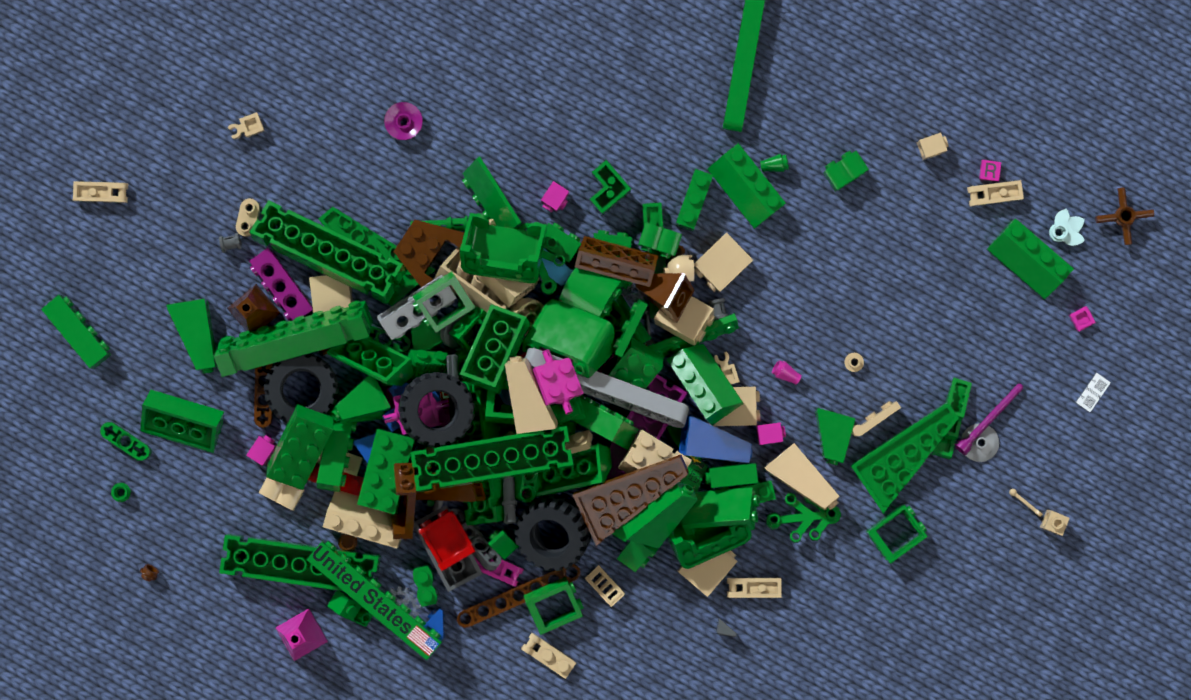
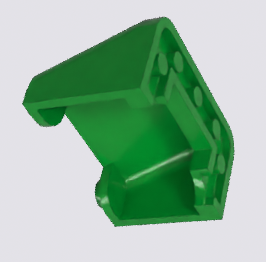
M470 213L460 248L462 270L471 275L523 283H536L540 273L547 224L534 222L528 225L526 231L489 225V219L485 215Z
M552 299L544 305L523 340L522 351L527 353L529 348L541 350V347L550 349V351L572 359L575 372L590 378L613 354L614 327L603 318Z
M725 486V487H722V488H720V489H718V490L729 489V487H728V486ZM681 520L667 539L681 566L685 569H690L747 543L751 539L752 534L749 526L744 524L695 528V534L687 536L681 525Z

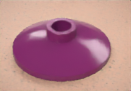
M399 102L388 109L384 123L386 130L392 137L398 140H409L420 132L423 119L421 112L416 106L408 102ZM406 119L408 123L401 125V120Z

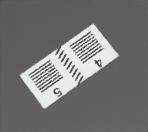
M1096 373L1076 403L1091 412L1111 382Z

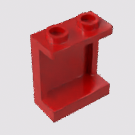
M447 509L437 515L439 519L433 522L429 519L420 525L422 529L418 530L435 557L441 571L476 551L454 511L448 512Z

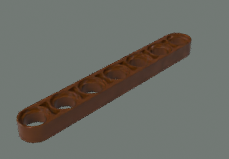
M576 564L572 565V567L577 569V575L574 578L568 577L566 575L567 569L563 567L562 571H551L471 606L458 614L457 622L461 627L467 628L525 603V599L521 601L515 600L513 594L516 590L523 591L524 595L532 592L531 585L535 582L540 583L542 587L550 584L548 579L551 575H557L559 579L566 577L569 583L579 578L580 568ZM498 598L506 600L507 605L505 608L500 609L496 606ZM480 606L488 607L489 614L487 616L479 615L478 608ZM468 613L471 616L469 624L461 622L460 617L462 614Z

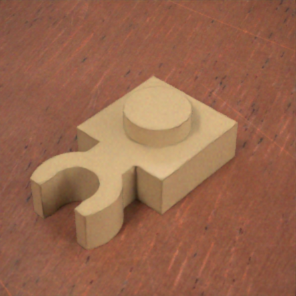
M257 112L240 118V125L231 124L228 126L229 130L237 129V134L232 135V139H239L243 133L248 138L265 131Z
M724 352V361H720L718 356L715 355L714 360L720 365V369L731 385L740 382L735 365H728L729 354Z

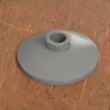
M979 424L968 427L963 432L961 440L967 438ZM988 426L972 443L971 451L966 456L976 462H984L994 457L999 448V438L995 430ZM980 439L984 440L983 446L978 445Z

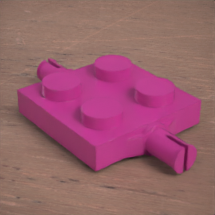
M550 349L545 350L542 354L546 363L532 369L545 405L562 404L565 414H570L573 410L569 401L583 394L571 359L553 360Z
M432 392L426 394L418 406V414L421 421L428 427L439 426L438 409L450 407L448 399L436 402ZM399 395L393 397L395 413L383 415L384 419L392 417L391 419L384 420L385 424L397 420L402 435L408 433L404 430L399 419L398 405H400L401 397Z

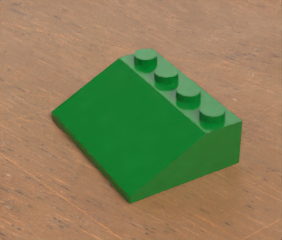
M479 156L462 173L464 185L467 189L471 188L475 194L472 196L478 206L480 204L485 209L482 212L483 215L488 219H494L496 226L518 229L522 225L520 219Z

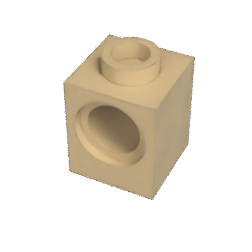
M938 133L919 140L917 146L922 160L945 153L948 147L946 137Z
M1046 510L1040 528L1063 536L1070 518L1052 510Z

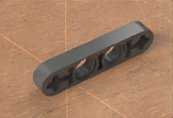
M450 509V512L454 511L462 527L471 532V536L468 537L473 546L475 547L476 543L483 546L484 550H478L475 547L476 551L472 553L485 569L489 571L496 570L501 563L500 555L488 544L489 542L474 525L467 526L466 517L459 509Z

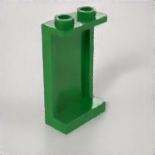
M753 487L694 492L698 500L684 516L681 524L687 536L694 535L695 528L747 524L750 530H754L755 523L758 522L756 510L757 506L760 505L759 496L755 494Z

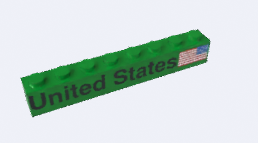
M322 540L309 555L307 561L427 660L442 643L441 634L434 628L430 630L426 627V622L420 616L414 617L410 613L412 610L404 603L400 605L395 601L396 596L390 591H383L380 588L382 585L374 578L370 580L365 575L367 572L363 568L352 565L350 563L352 560L346 554L342 553L340 555L335 550L337 547L329 540L327 542Z

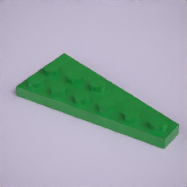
M332 207L318 218L324 227L383 254L385 261L392 258L402 263L393 252L397 247L396 245L338 209ZM405 266L406 273L399 285L393 284L395 292L389 301L391 307L419 285ZM429 267L426 274L430 276L436 270Z
M948 401L851 465L883 514L959 419Z

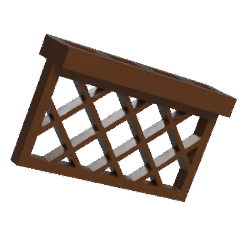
M584 236L578 251L575 267L650 287L659 255Z

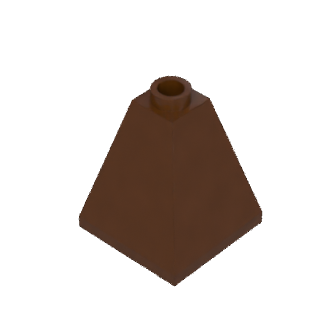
M683 273L654 274L650 287L635 283V287L640 294L675 323H678L695 291L687 276Z
M257 284L227 308L245 331L250 332L268 325L281 314Z

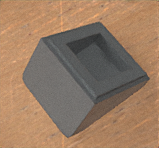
M718 618L717 634L735 637L737 633Z

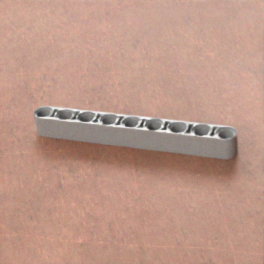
M529 348L525 358H528L532 369L546 363L542 354L543 351L535 348ZM552 355L553 360L563 359L555 355ZM598 371L590 378L576 373L582 391L587 395L673 427L683 428L685 426L689 407L683 403Z

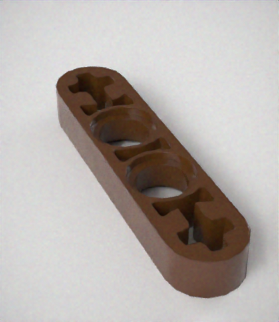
M274 363L266 365V370H271ZM263 366L255 368L254 421L257 426L265 428L272 423L273 412H271L268 404L261 405L259 403V397L265 394L264 386L260 385L259 378L262 375L267 376L266 372L259 373V369L263 370ZM258 407L269 408V412L265 411V417H268V421H265L264 425L262 421L258 420L259 417H262V411H258Z

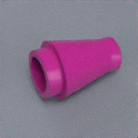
M777 361L772 369V374L775 375V378L791 382L795 385L798 384L802 376L785 361Z

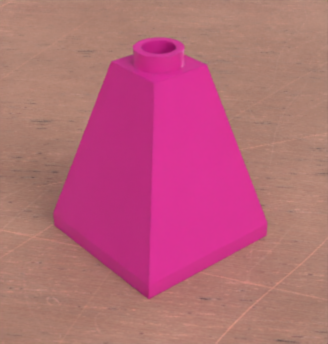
M310 609L303 611L275 628L294 661L328 642Z

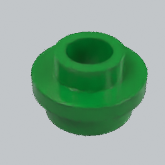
M117 483L113 486L111 495L114 500L124 502L129 499L131 489L125 483ZM120 489H123L125 492L123 496H120L118 493Z

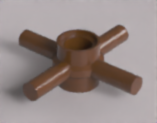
M1125 187L1117 188L1120 207L1115 211V214L1099 215L1095 217L1096 223L1115 221L1116 224L1122 226L1124 245H1132L1130 225L1133 224L1135 219L1154 217V210L1134 211V209L1127 206ZM1122 212L1128 214V221H1124L1121 218Z

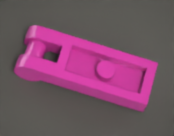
M475 558L482 573L512 586H517V579L519 574H522L523 568L501 559L498 568L494 571H489ZM507 569L512 570L510 577L505 576Z

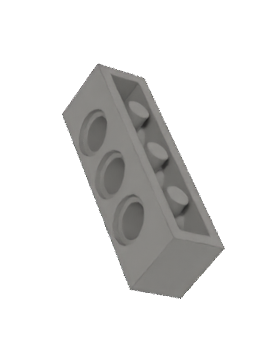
M443 275L435 278L377 316L391 340L402 337L405 331L410 328H416L422 323V320L426 317L423 312L413 311L415 308L413 306V303H415L413 295L439 280ZM450 286L435 294L439 296L436 301L431 302L429 298L423 302L431 317L435 316L441 308L452 305L454 300L457 299ZM400 316L406 317L405 321L401 323L397 322V319Z

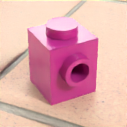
M553 181L541 199L542 207L550 213L552 211L558 212L559 209L563 210L568 203L566 198L569 195V191Z
M781 422L756 426L759 445L783 442V437H786L785 427L781 426Z
M265 435V437L259 436L247 453V456L260 465L265 466L277 446L274 444L275 440L268 435Z

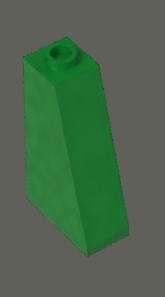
M199 299L168 304L167 310L195 369L202 370V374L214 372L213 368H218L214 359L216 347L208 300Z
M678 482L662 493L659 498L648 504L645 509L622 526L627 540L660 548L698 499L693 487L689 484Z

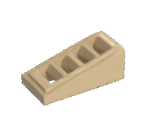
M599 565L585 578L611 607L625 595V592ZM600 572L602 576L593 582L592 579ZM606 578L607 582L599 588L597 585ZM611 584L613 587L604 594L603 590ZM617 590L618 593L612 599H609L608 596Z

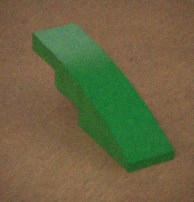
M957 378L952 379L946 402L948 401L959 419L932 452L933 455L949 460L952 458L955 441L958 438L961 422L965 415L972 385L971 382Z

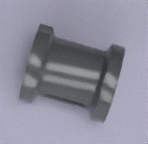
M239 233L227 237L219 236L222 253L235 248L242 249Z
M725 298L708 302L714 308V320L729 316L726 314L724 306Z

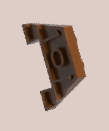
M414 219L393 252L417 283L423 287L434 280L426 274V271L445 242L448 240L461 248L464 232Z

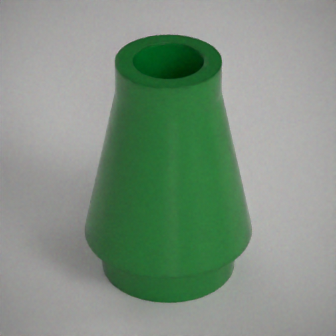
M781 153L760 161L762 172H785V170H789L786 154L782 155Z

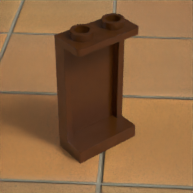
M412 463L394 464L396 495H403V505H400L398 514H391L393 539H413L416 486Z

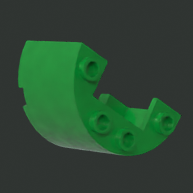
M575 268L568 278L559 299L562 300V303L604 318V316H608L611 312V305L614 299H618L621 295V288L626 290L633 283Z

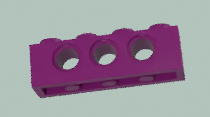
M266 248L249 261L252 264L250 267L252 272L256 276L260 275L263 279L261 284L266 291L269 292L271 290L274 294L272 298L278 307L282 306L285 309L284 315L288 321H292L299 316L307 317L313 313V306L270 248ZM273 267L274 274L267 277L265 274L266 269ZM280 282H284L286 285L283 292H278L276 289L277 284ZM295 297L297 304L295 307L290 308L288 300Z

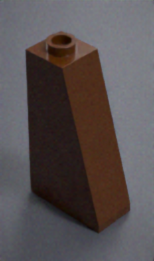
M482 482L441 489L438 484L433 485L434 490L419 493L416 491V500L463 502L486 500Z

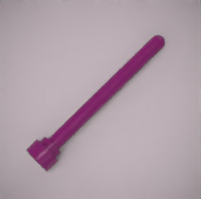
M1017 384L967 438L960 439L955 444L956 449L963 455H967L971 451L972 443L1023 390V385Z

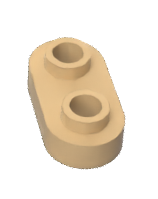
M245 199L240 205L236 230L244 237L251 236L249 232L259 218L260 205L256 200ZM248 205L253 206V209L251 211H247L246 208ZM244 223H247L249 226L247 230L242 229Z

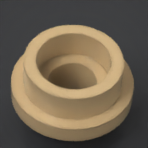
M850 353L846 356L844 364L849 371L857 372L862 369L864 360L860 354ZM852 359H856L858 361V364L856 366H853L851 364Z

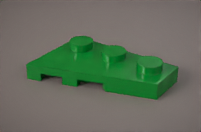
M639 298L634 302L630 310L631 315L629 319L625 320L621 330L623 332L621 337H617L613 345L614 353L620 357L623 356L648 305Z

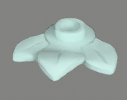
M1067 209L1061 210L1056 214L1054 225L1049 230L1050 238L1055 242L1063 241L1069 246L1081 244L1084 242V238L1078 232L1084 224V219L1077 216L1070 217ZM1057 229L1061 231V236L1056 235Z

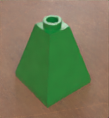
M368 376L343 398L331 413L336 422L339 421L340 424L383 419L382 415L387 413L391 406L376 379Z

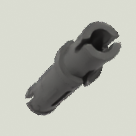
M514 477L502 479L504 524L516 523L515 506H517V501H515Z

